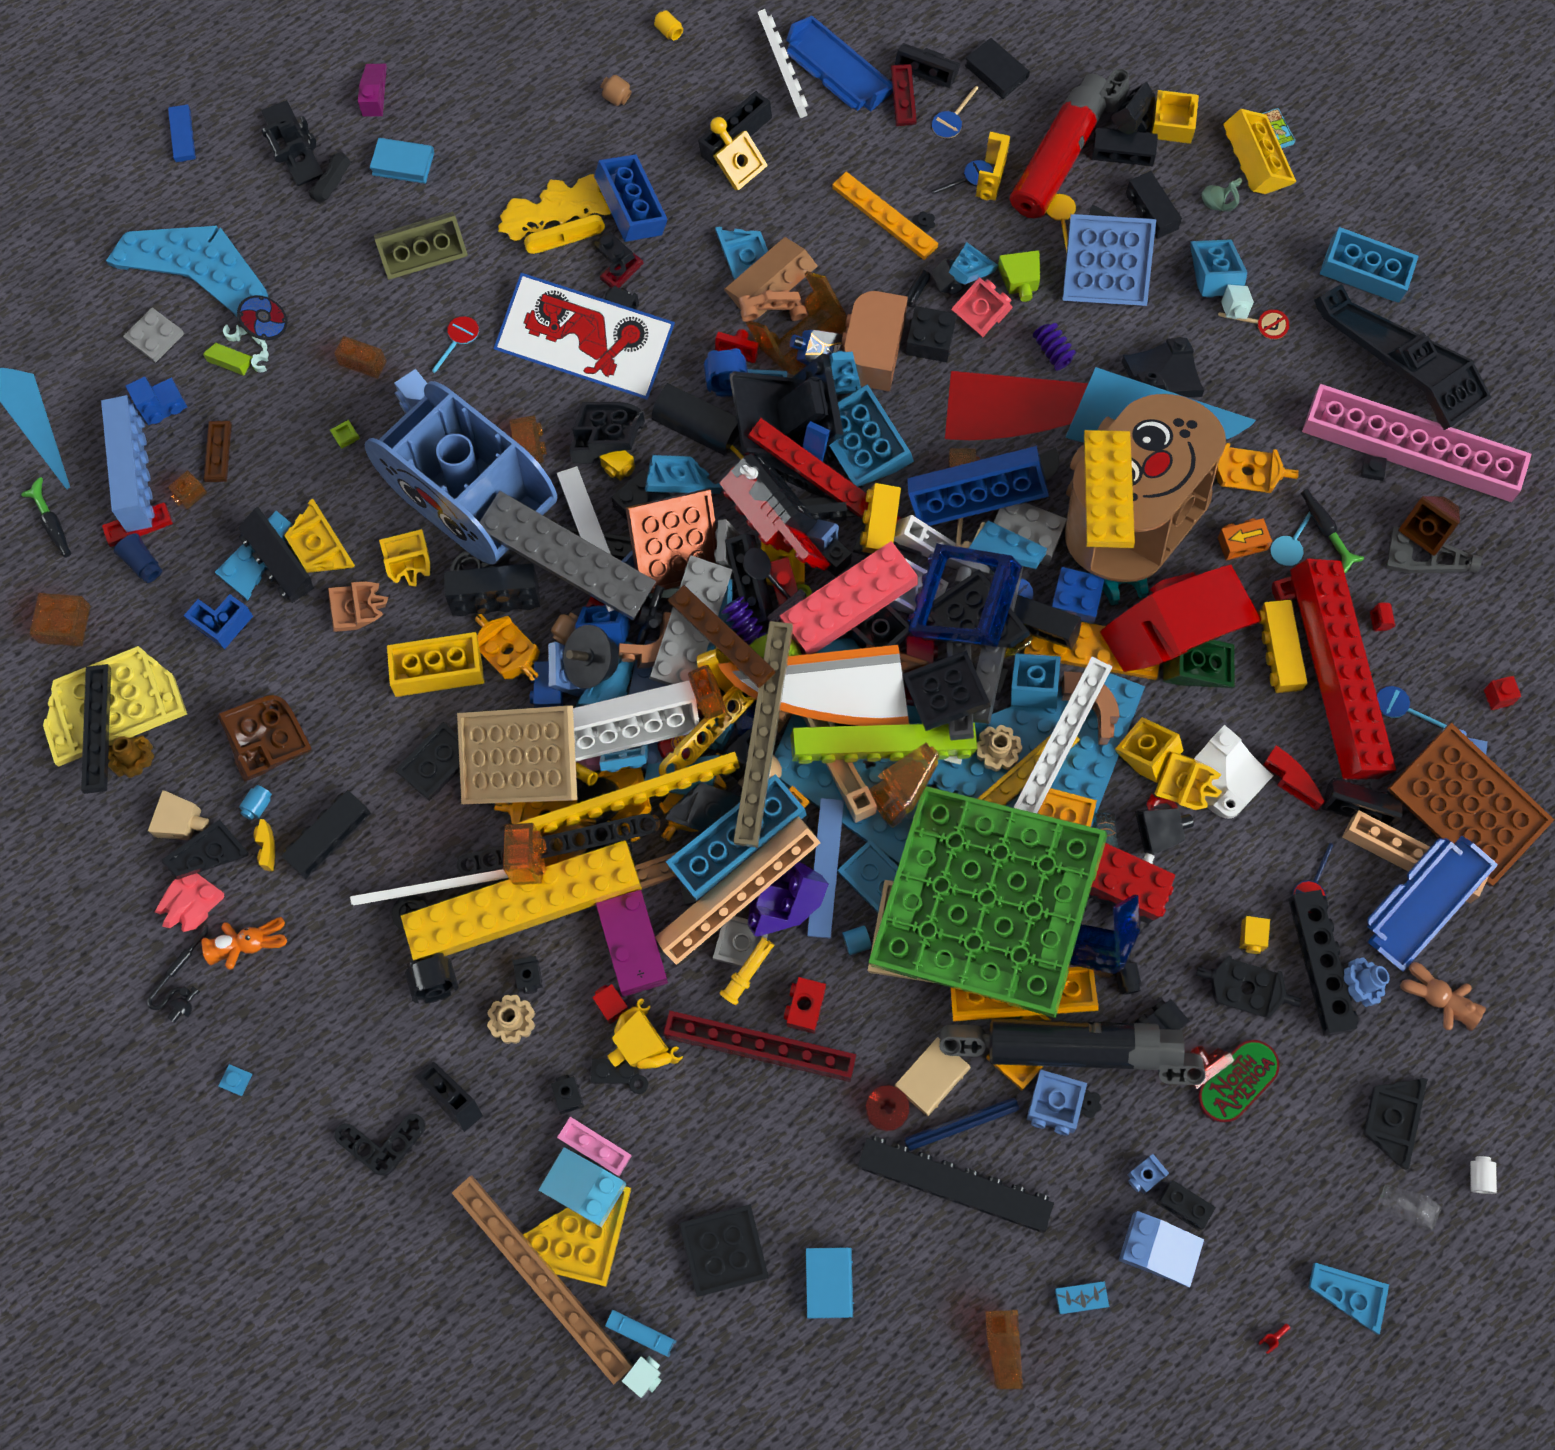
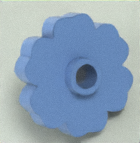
M1357 958L1348 963L1349 967L1344 969V981L1349 985V994L1356 1002L1361 1001L1365 1007L1380 1003V997L1385 995V986L1389 982L1387 970L1383 966H1376L1373 962L1368 963L1365 958Z

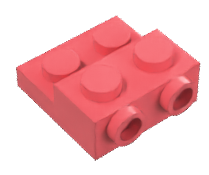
M979 277L951 310L957 313V316L981 337H984L995 323L999 324L1013 307L1010 304L1012 300L1005 293L999 294L994 290L996 286L990 280L986 279L984 281Z

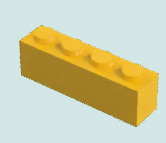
M1291 600L1264 602L1258 614L1261 618L1259 623L1263 624L1264 629L1262 632V642L1267 645L1268 650L1266 652V663L1271 666L1272 671L1270 673V684L1275 687L1276 693L1302 691L1307 685V678Z

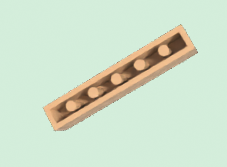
M1360 810L1351 818L1342 836L1344 839L1408 872L1430 848V846ZM1488 877L1473 892V894L1466 900V902L1472 903L1474 900L1480 897V894L1487 882Z

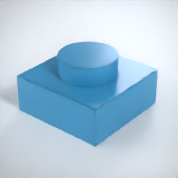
M229 1064L219 1087L242 1096L253 1074Z

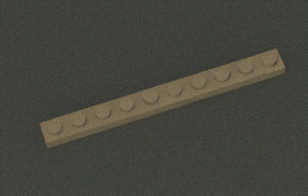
M773 621L769 623L764 660L776 673L758 690L734 836L735 845L758 848L793 632L792 623Z

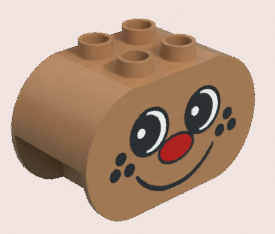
M1155 394L1137 399L1130 403L1115 420L1109 416L1106 417L1097 430L1130 431L1134 548L1086 547L1084 445L1077 450L1071 461L1070 468L1074 470V477L1066 491V496L1070 497L1065 528L1066 545L1075 561L1096 576L1118 582H1133L1153 575L1189 533L1211 503L1214 478L1219 459L1224 452L1226 444L1225 432L1220 421L1210 410L1192 399L1179 395Z

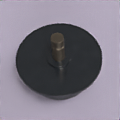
M583 625L574 630L569 636L564 647L563 665L568 679L575 686L584 689L593 688L602 681L609 679L617 669L619 662L617 645L601 628L595 625Z

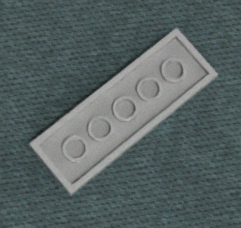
M690 555L680 588L685 585L718 616L733 569ZM674 607L649 679L666 685L690 681L694 691L700 673L697 665V656L707 651L709 641Z

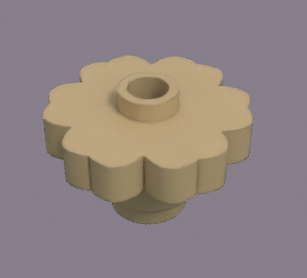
M999 725L996 730L993 727H987L985 731L979 734L976 757L978 760L984 761L985 768L997 772L1001 767L1009 770L1017 764L1019 760L1018 755L1022 752L1020 737L1013 736L1012 728L1005 727L1004 725Z
M505 995L502 998V1002H493L488 1010V1016L491 1020L488 1022L487 1027L495 1038L501 1037L505 1044L519 1043L521 1036L529 1037L531 1031L535 1028V1023L532 1021L535 1011L528 1001H521L518 995ZM509 1017H515L511 1022H508Z

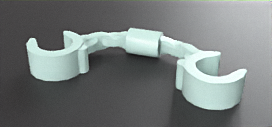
M228 325L223 329V333L229 341H240L241 335L247 334L238 325L236 326V333L233 335L228 334L230 330ZM252 336L257 344L262 346L263 350L260 354L253 355L251 364L255 371L265 372L267 371L265 366H257L256 364L261 360L268 361L267 344L265 340Z

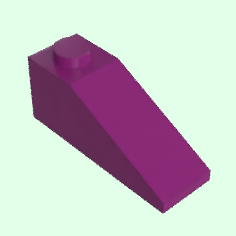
M366 64L358 94V104L362 116H383L386 64Z

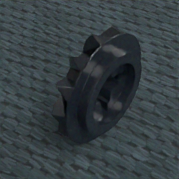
M409 895L401 897L396 901L392 908L391 916L394 924L399 929L404 930L401 916L408 914L407 906L413 911L428 907L421 897Z

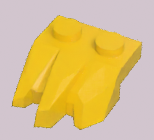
M422 529L379 540L387 576L395 583H398L405 576L409 586L416 587L417 573L430 576V557Z
M1171 751L1154 794L1193 810L1207 808L1208 803L1205 800V796L1218 797L1222 793L1221 790L1211 783L1212 780L1219 779L1222 774L1200 761Z

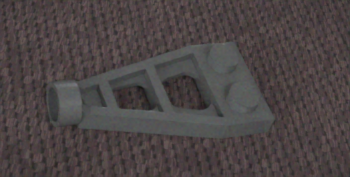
M1394 526L1392 528L1386 569L1404 573H1478L1482 556L1468 554L1444 543L1439 551L1453 556V563L1451 565L1438 564L1436 562L1437 554L1435 556L1431 554L1430 560L1427 562H1415L1412 559L1413 546L1416 543L1399 532L1400 527Z

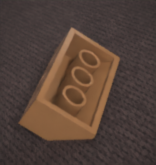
M784 237L724 290L741 310L738 302L740 297L749 295L752 298L761 295L762 292L772 290L773 292L790 291L818 265L804 248ZM757 310L759 314L757 318H759L767 310Z

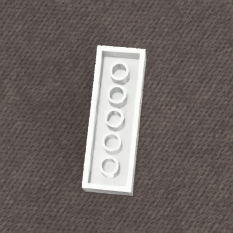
M690 681L573 708L575 760L580 761L689 734L699 724L696 698Z

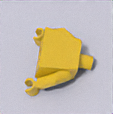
M639 999L635 1007H631L619 1016L614 1029L615 1035L612 1037L618 1048L607 1055L615 1067L624 1060H627L630 1066H637L639 1069L658 1068L669 1063L677 1064L683 1058V1056L677 1058L673 1055L674 1052L679 1050L677 1046L666 1052L669 1050L646 1017L650 1006L647 1008L640 1007L644 999Z

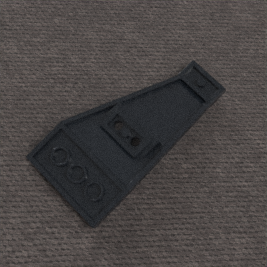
M1342 284L1314 299L1317 310L1321 313L1324 320L1424 392L1426 400L1431 405L1437 422L1442 426L1443 430L1452 427L1492 398L1472 359L1430 340L1429 336H1426L1424 332L1417 334L1352 303Z

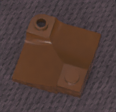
M269 695L218 715L233 751L235 764L244 782L261 776L289 760L310 752L312 749L292 709L279 696Z

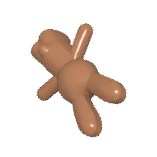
M1417 962L1411 963L1409 966L1410 972L1423 984L1413 980H1403L1400 988L1405 992L1425 998L1433 1007L1444 1008L1443 1027L1446 1030L1453 1028V1019L1462 1022L1467 1030L1472 1031L1480 1022L1486 1008L1464 997L1471 991V985L1466 983L1452 992L1446 982L1435 979L1422 964Z

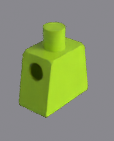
M1039 250L1000 255L998 269L1008 293H1019L1022 302L1030 301L1033 298L1032 291L1038 290L1040 282Z

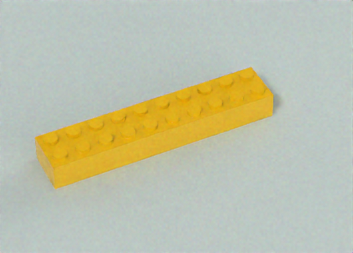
M626 840L416 910L402 915L401 919L413 960L422 961L429 959L435 953H443L445 957L595 906L597 902L642 890L629 846Z

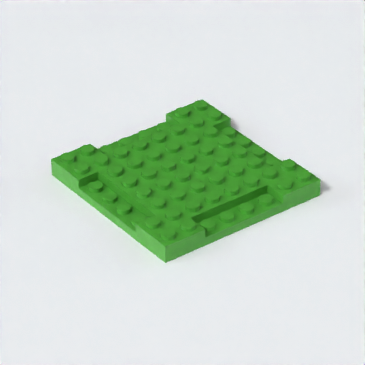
M923 786L868 963L878 969L914 979L920 978L1056 1018L1092 883L1095 881L1106 843V831Z

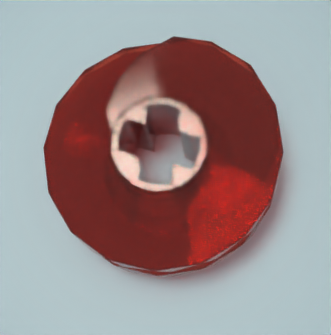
M891 1085L875 1089L869 1095L866 1103V1112L870 1123L877 1129L884 1131L896 1130L901 1127L909 1114V1101L906 1095L899 1088ZM886 1102L889 1103V1106H894L890 1114H887L886 1110L881 1109Z

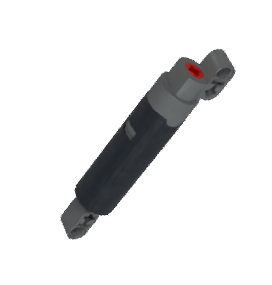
M992 1019L990 1021L989 1034H985L983 1028L976 1025L950 1024L944 1026L940 1031L939 1047L945 1055L975 1057L982 1055L985 1048L989 1049L990 1063L996 1065L1158 1070L1159 1078L1162 1082L1179 1085H1198L1206 1077L1201 1056L1194 1053H1184L1182 1030L1159 1029L1158 1024Z

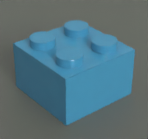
M1015 653L1011 706L1057 709L1061 656Z

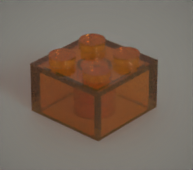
M38 593L30 635L40 644L82 647L91 605L82 596Z
M534 823L505 824L503 870L513 885L541 884L542 876L545 875V862L542 861V853L546 852L545 839H542L541 832L536 829Z

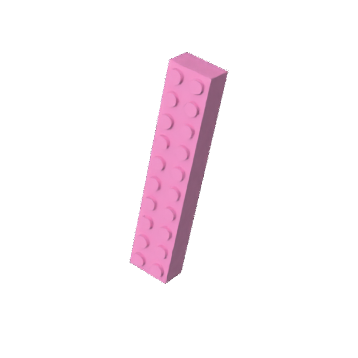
M1323 384L1319 385L1314 395L1302 430L1303 433L1372 456L1387 458V461L1509 502H1513L1522 489L1532 455L1452 427L1443 430L1442 426L1437 422Z

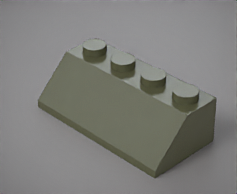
M454 212L374 235L388 280L468 256Z

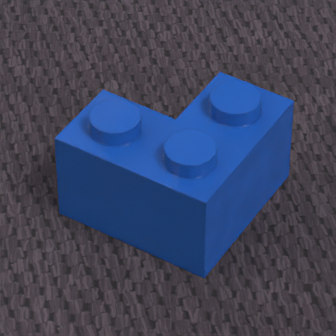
M146 377L126 385L136 408L148 425L160 423L164 418L172 414H178L187 408L172 377L154 386L150 385Z
M229 594L215 611L198 599L184 614V617L191 626L223 649H226L253 615L246 605Z

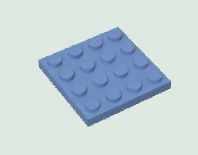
M1070 214L1062 300L1147 306L1156 219Z

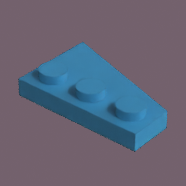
M966 242L948 273L954 276L957 282L967 284L977 280L979 277L982 278L994 273L998 264Z
M853 351L831 353L830 362L836 394L854 393L861 389Z

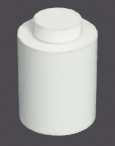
M1475 1157V1161H1470L1471 1192L1496 1194V1163L1491 1162L1490 1157Z

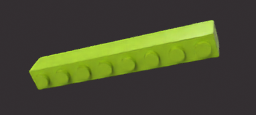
M975 722L973 723L974 738L950 740L949 723L925 731L923 724L793 728L790 735L792 761H799L800 764H809L813 761L833 763L835 760H844L845 762L852 763L858 761V759L876 762L884 758H890L891 761H900L904 758L924 760L926 757H935L937 760L949 758V756L967 759L973 756L977 750Z

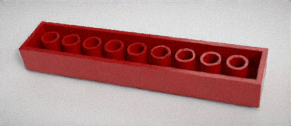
M1307 558L1290 569L1342 777L1343 779H1379L1396 771L1342 561Z

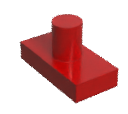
M744 329L737 330L735 336L718 332L715 338V350L722 351L737 348L741 350L746 361L755 363L758 355V343L747 340L749 334Z
M789 557L772 561L771 576L795 602L801 601ZM773 584L779 606L790 604L788 599Z

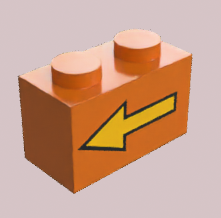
M1252 518L1239 525L1228 524L1221 529L1218 535L1226 561L1266 551L1272 543L1264 518L1258 520Z

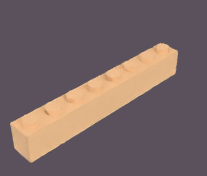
M797 816L655 936L662 951L677 965L818 846L820 841L802 819Z

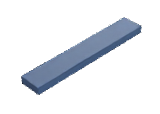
M821 798L817 839L820 841V844L816 846L814 871L821 874L829 885L821 906L809 916L808 937L831 939L844 800Z

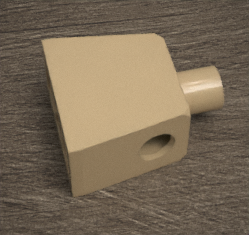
M162 791L148 832L157 838L190 840L194 830L203 831L208 828L209 819L199 817L201 809L196 804L167 791Z

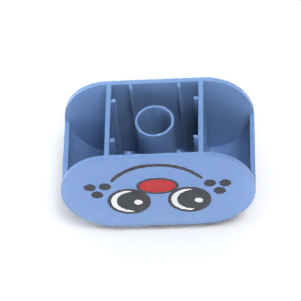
M430 381L424 387L425 396L379 440L369 438L365 442L366 453L379 474L402 499L468 553L482 562L495 564L509 548L491 539L479 522L499 491L544 515L557 501L556 490L544 469L526 449L441 383Z

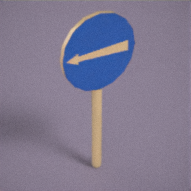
M977 86L972 89L954 113L943 111L934 117L932 129L937 136L952 138L960 133L962 121L958 114L978 90Z

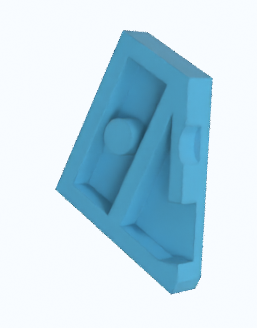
M648 744L636 749H625L601 755L599 762L601 771L616 772L623 767L639 768L647 764Z

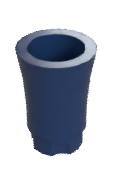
M130 534L115 546L114 554L122 559L146 583L154 581L161 575L162 569L145 546L139 534Z

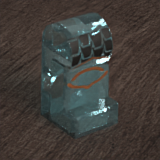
M1095 813L1094 828L1105 830L1107 833L1106 843L1118 848L1115 814Z

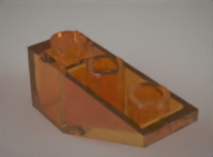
M1018 1310L986 1311L987 1339L997 1389H1023Z

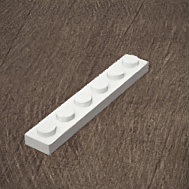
M765 9L758 12V15L799 117L803 118L807 116L805 107L808 106L804 94L799 95L798 91L802 89L798 79L793 80L792 78L795 72L791 62L786 63V59L789 57L785 47L780 48L779 44L782 43L779 32H774L773 30L776 27L772 15L767 16Z

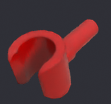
M1285 1324L1276 1333L1267 1334L1259 1341V1345L1266 1342L1270 1347L1266 1353H1271L1278 1347V1340L1290 1329V1326Z

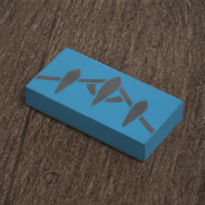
M1105 1281L1055 1289L1059 1315L1109 1307Z

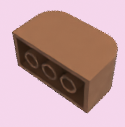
M879 291L866 292L856 299L852 314L847 315L846 332L843 333L841 343L843 345L842 351H853L862 387L868 384L873 389L890 391L906 319L907 296Z

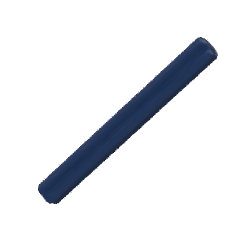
M1011 1098L905 1138L906 1147L911 1151L1019 1110L1018 1103L1015 1098Z

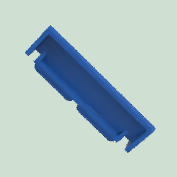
M810 16L791 24L786 39L789 42L787 54L812 76L819 78L826 88L849 107L858 111L864 106L871 112L893 93L892 82L816 18Z
M1460 836L1455 843L1447 838L1437 839L1408 872L1406 883L1404 885L1398 884L1368 917L1367 927L1375 933L1368 943L1401 971H1404L1498 864L1478 846L1463 836Z

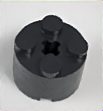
M435 953L429 959L422 961L413 960L407 964L408 969L405 972V976L414 1003H419L418 1000H425V1004L434 1003L451 996V990L455 989L457 991L459 988L451 959L444 957L443 953Z

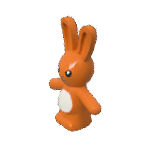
M278 917L258 928H244L238 934L229 923L225 922L221 928L226 935H220L215 939L203 938L201 940L203 956L209 965L227 959L226 968L233 969L241 951L253 954L262 948H280L285 946L287 939L284 935L268 936L280 930L284 926L285 921L282 917Z

